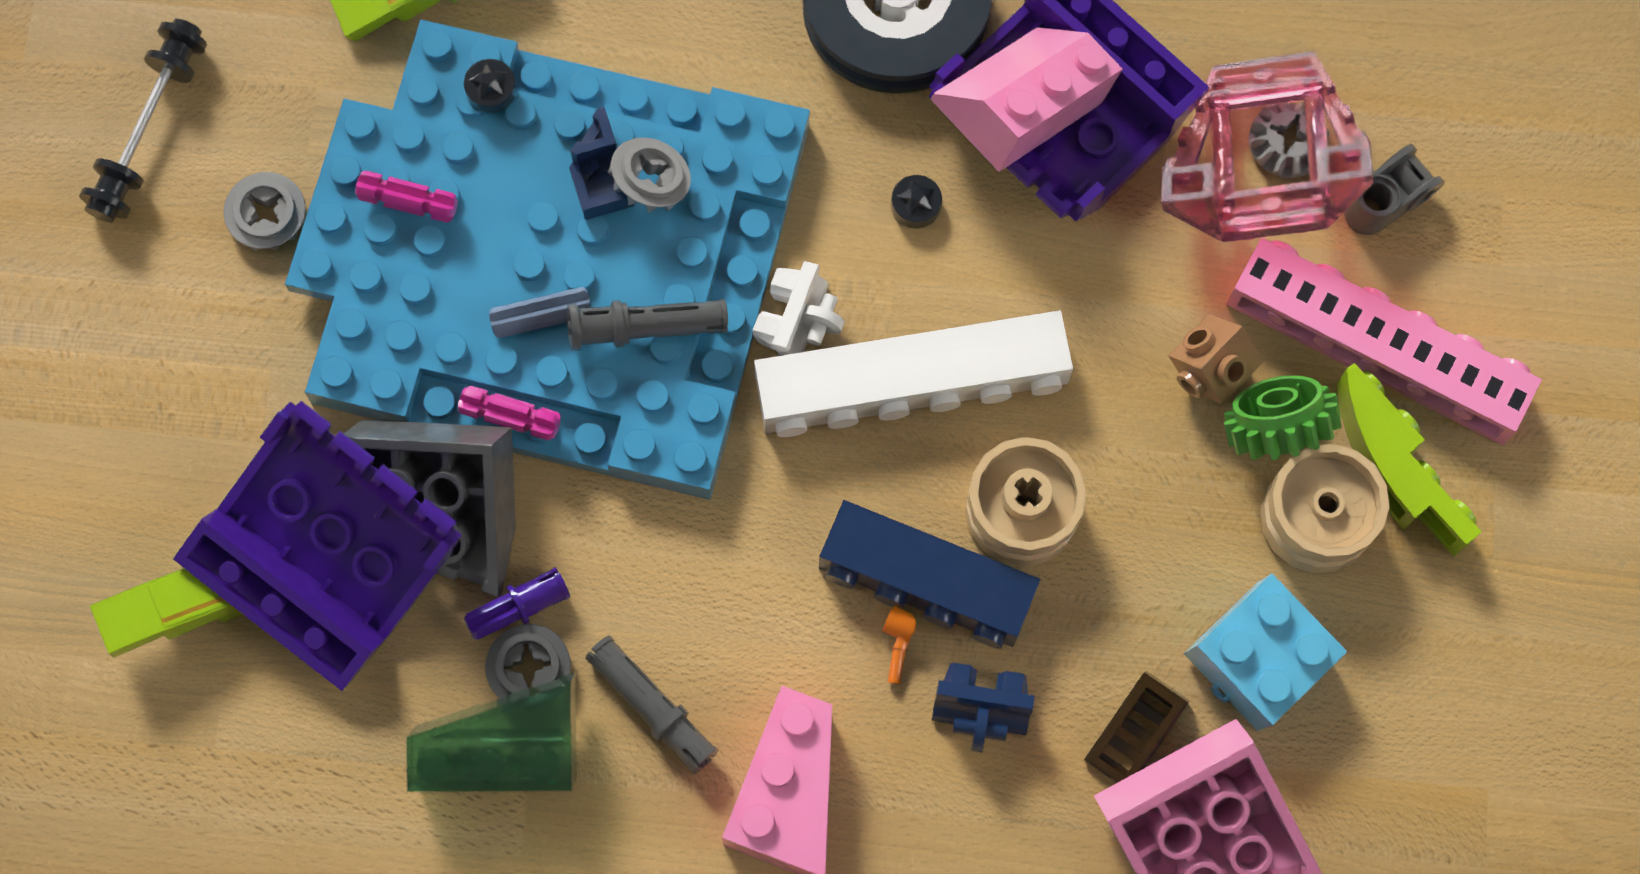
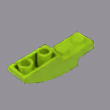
M1353 363L1345 370L1336 384L1339 408L1351 448L1360 452L1376 465L1387 485L1390 506L1388 513L1404 531L1419 518L1455 557L1482 532L1476 526L1477 520L1475 515L1467 505L1460 500H1453L1440 486L1441 481L1438 474L1429 464L1421 460L1417 461L1412 456L1425 441L1419 434L1420 427L1416 420L1405 410H1397L1384 396L1385 390L1381 382L1368 371L1362 372Z

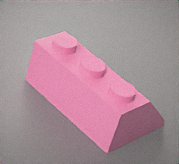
M1037 27L935 92L931 100L991 165L1000 172L1102 104L1121 73L1122 68L1089 33Z

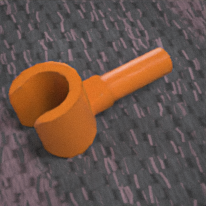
M896 606L892 607L882 632L897 638L892 651L887 682L901 684L905 654L916 629V620L912 613Z

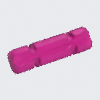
M370 171L361 172L358 178L355 193L361 201L378 204L379 201L384 202V207L419 216L429 213L431 214L430 219L446 223L452 221L457 210L458 200L452 192L436 189L433 193L429 191V186L394 177H389L385 180L382 179V174Z
M468 386L463 389L458 403V411L463 415L476 419L484 416V421L502 427H512V430L521 433L530 430L531 436L544 440L555 438L560 426L561 415L556 411L543 407L535 410V405L497 393L489 396L488 390L474 386Z

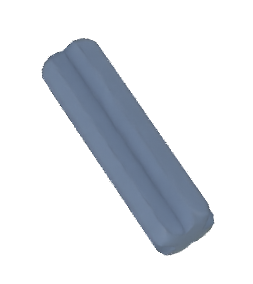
M579 287L492 308L489 311V319L493 334L497 338H503L567 322L568 304L576 303L578 308L592 307L586 288Z

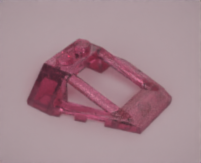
M1314 51L1214 65L1205 82L1209 86V90L1195 107L1196 113L1189 127L1183 126L1177 138L1179 148L1174 158L1168 157L1162 169L1161 204L1164 212L1222 242L1252 240L1261 237L1327 229L1374 183L1371 142L1364 130H1359L1354 120V114L1349 106L1343 104L1339 98L1334 82ZM1304 100L1310 181L1235 191L1230 110ZM1325 112L1340 145L1328 147ZM1211 126L1213 162L1197 164Z

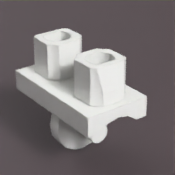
M804 261L801 270L776 269L771 282L770 294L774 300L788 304L783 316L762 311L754 325L753 335L758 343L777 351L779 356L804 352L807 342L820 346L825 333L840 334L842 332L845 320L833 312L838 298L826 293L829 283L818 274L820 270L818 264Z

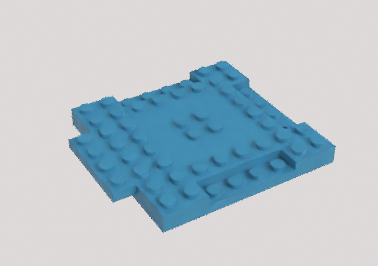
M420 19L393 109L343 99L285 282L288 291L332 301L305 389L306 396L313 405L381 421L502 427L484 421V416L476 419L463 415L458 411V403L463 389L468 386L488 390L489 396L495 393L533 404L535 405V410L543 407L556 411L561 415L559 430L555 438L551 440L531 436L530 430L524 431V433L512 430L513 453L711 500L754 338L753 328L761 312L808 134L810 109L712 87L710 94L521 51L516 41ZM480 60H500L507 64L514 74L517 87L516 96L513 102L502 111L485 113L474 108L468 101L464 89V77L468 69ZM605 107L617 148L630 139L652 138L668 144L683 157L688 165L691 176L690 187L683 201L676 203L669 212L662 207H657L648 213L645 205L636 202L633 207L585 220L570 174L569 167L573 162L570 151L577 141H582L593 123L592 116L598 108ZM642 169L638 179H650L655 185L660 175H647ZM370 171L382 174V179L385 180L389 177H394L429 186V191L433 193L436 189L452 192L458 200L457 210L452 221L446 223L430 219L431 214L429 213L419 216L384 207V202L379 201L378 204L361 201L355 193L358 178L361 172ZM579 287L586 288L592 307L610 306L612 301L620 300L621 303L626 302L627 307H641L725 299L728 311V332L630 339L629 344H625L624 347L616 348L613 343L581 345L579 351H571L567 322L497 338L491 328L489 311L495 307Z

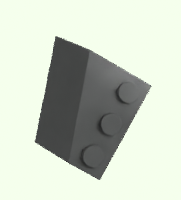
M361 420L347 430L344 434L374 457L372 465L379 470L382 465L386 466L418 491L415 496L417 501L422 504L427 498L456 521L453 529L460 533L461 537L437 574L453 580L460 577L481 585V591L499 597L503 591L516 528L512 427Z

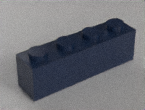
M844 499L819 556V569L826 571L825 578L849 589H854L855 584L875 591L874 598L888 606H896L902 609L904 604L924 611L923 618L927 621L948 629L957 624L974 631L972 637L976 641L997 649H1001L1003 644L1014 647L1041 580Z

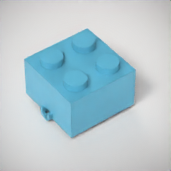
M1270 574L1248 590L1183 654L1213 684L1210 687L1212 693L1223 703L1229 701L1259 731L1274 725L1347 651L1273 574ZM1218 688H1220V689L1225 693V695H1223V694L1218 690Z

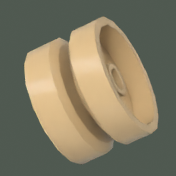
M1022 437L1000 443L983 456L972 475L965 508L970 535L984 553L1003 564L1027 567L1046 563L1065 549L1082 518L1086 488L1081 470L1066 451L1047 440ZM1019 499H1026L1029 502L1024 507L1018 504L1016 501Z
M1338 444L1319 445L1320 448L1316 450L1306 448L1300 451L1299 456H1292L1267 488L1260 509L1262 532L1273 552L1290 566L1310 573L1335 572L1355 562L1383 530L1390 508L1387 485L1376 465L1357 450Z

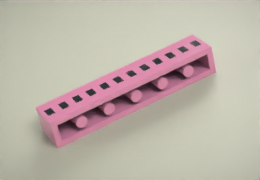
M1261 237L1226 304L1347 367L1355 363L1362 372L1368 371L1372 373L1382 385L1502 446L1516 433L1542 380L1531 374L1530 369L1522 362L1512 358L1501 359L1484 350L1483 345L1478 340L1464 334L1454 335L1438 327L1436 321L1429 315L1415 310L1407 311L1391 303L1390 298L1380 290L1371 287L1361 288L1345 280L1344 275L1336 268L1327 264L1316 265L1298 256V252L1289 244L1278 240L1270 242Z

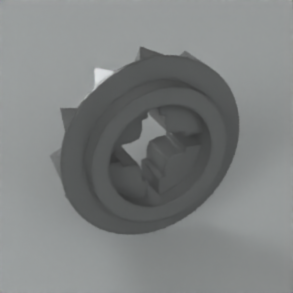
M535 624L518 625L499 635L492 643L485 662L486 678L494 694L511 707L531 710L546 703L554 702L563 688L568 685L571 667L568 650L561 638L550 629ZM525 646H529V651L535 662L544 663V665L551 664V666L543 667L542 670L535 671L532 688H529L522 673H514L513 670L506 671V669H514V666L523 663V655H526Z

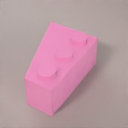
M781 686L723 834L722 840L725 847L795 874H825L832 704Z

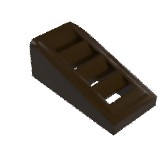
M1145 671L1084 760L1116 783L1139 772L1150 761L1190 703V700L1151 673ZM1145 691L1171 708L1166 717L1141 700ZM1133 709L1159 726L1154 735L1128 717ZM1120 727H1123L1147 744L1142 752L1115 735ZM1108 744L1134 761L1130 770L1103 753Z

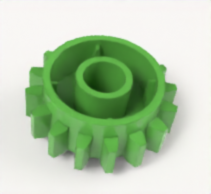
M1280 376L1257 382L1241 391L1231 403L1233 410L1224 412V427L1229 447H1235L1237 455L1250 452L1251 459L1253 460L1262 457L1264 454H1270L1271 460H1277L1283 454H1290L1296 457L1300 455V450L1305 447L1316 450L1320 448L1318 440H1332L1335 437L1333 430L1341 429L1342 427L1336 393H1330L1328 386H1321L1315 379L1305 376Z

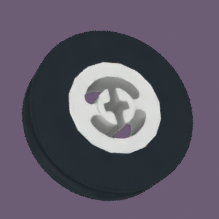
M803 0V17L808 36L815 50L824 62L838 75L860 87L877 92L911 93L928 89L935 79L936 72L956 53L965 60L981 45L987 30L992 0H932L930 6L925 10L918 9L919 0H875L874 10L875 12L881 10L880 17L870 11L865 5L864 0Z

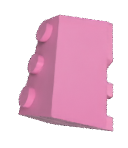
M1237 719L1094 795L1136 874H1322L1256 745Z

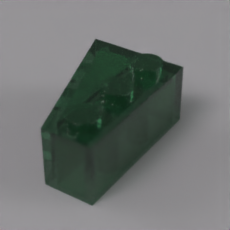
M576 672L530 689L526 688L514 692L510 696L483 705L479 704L416 725L406 737L407 792L572 791L577 778Z

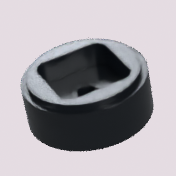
M480 60L468 69L464 77V89L468 101L479 111L485 113L502 111L513 102L516 96L517 87L514 74L510 67L500 60Z
M907 176L901 179L893 189L891 197L892 213L904 226L910 228L926 227L937 219L941 210L942 194L940 188L932 179L926 176Z

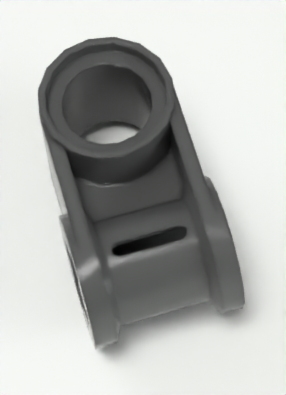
M1413 144L1400 149L1381 167L1364 177L1346 203L1344 214L1349 227L1355 232L1363 235H1374L1382 231L1408 211L1415 210L1445 184L1441 176L1434 177L1416 156L1418 149ZM1363 199L1375 200L1380 205L1382 211L1370 209Z

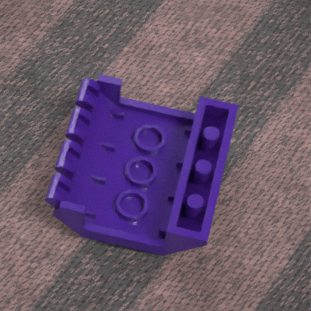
M1025 0L1024 5L965 60L956 53L936 72L934 81L929 86L932 91L928 97L931 99L935 92L1037 27L1089 33L1122 68L1102 104L1006 167L1027 188L1036 185L1039 189L1035 195L1058 217L1062 219L1069 215L1077 222L1099 210L1168 143L1208 92L1209 86L1113 0Z
M290 401L281 411L277 412L259 437L264 441V444L219 507L199 521L173 560L334 686L343 691L390 636L451 555L461 534L453 529L456 524L454 519L427 498L422 504L417 501L415 496L418 491L386 466L382 465L379 470L372 465L374 457L341 431L336 436L330 433L331 423L303 401H300L297 405Z

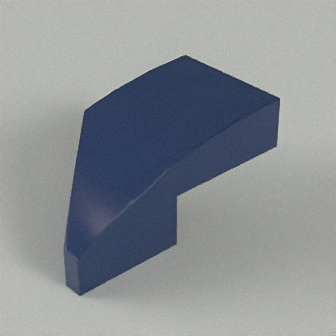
M605 107L598 108L592 116V125L582 141H577L570 151L573 161L569 167L570 174L585 220L634 206V203L628 205L627 195L623 192L614 191V178L608 174L617 144Z

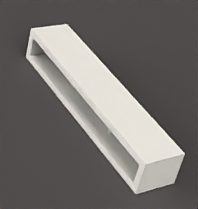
M1061 310L754 360L755 379L765 434L776 432L779 437L801 435L807 432V427L827 423L831 429L847 428L859 422L858 418L879 415L880 420H896L909 415L910 410L930 407L932 412H944L958 408L961 405V401L981 398V402L984 404L999 403L1011 398V393L1031 390L1033 395H1048L1060 391L1063 388L1062 385L1068 384L1073 371Z

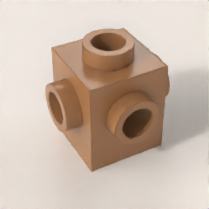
M1210 313L1194 329L1188 332L1183 341L1168 355L1179 372L1177 376L1178 383L1188 394L1195 398L1204 396L1222 405L1231 395L1239 390L1241 385L1264 362L1243 326Z

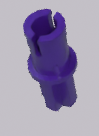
M554 567L550 571L539 575V577L515 588L511 584L506 586L507 594L468 612L464 620L471 636L479 640L518 620H521L523 624L529 623V617L547 607L569 599L570 594L561 574Z

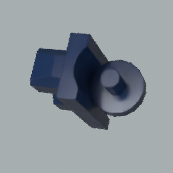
M954 662L949 665L944 681H938L931 721L953 724L952 733L973 736L972 752L982 753L985 738L1005 741L1007 733L1026 736L1035 695L1028 694L1025 674L1010 671L998 673L996 687L991 689L975 686L977 669L971 665Z

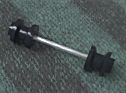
M176 18L173 20V23L162 22L157 32L164 42L159 51L149 50L144 57L145 63L160 73L127 145L118 163L103 158L96 159L93 169L100 177L95 188L84 187L79 194V198L86 203L84 210L99 220L113 223L115 217L121 219L128 217L130 208L123 200L129 189L139 190L144 182L139 174L128 168L132 156L169 78L179 82H190L194 75L193 69L188 65L192 54H203L207 48V42L201 37V29L191 22Z

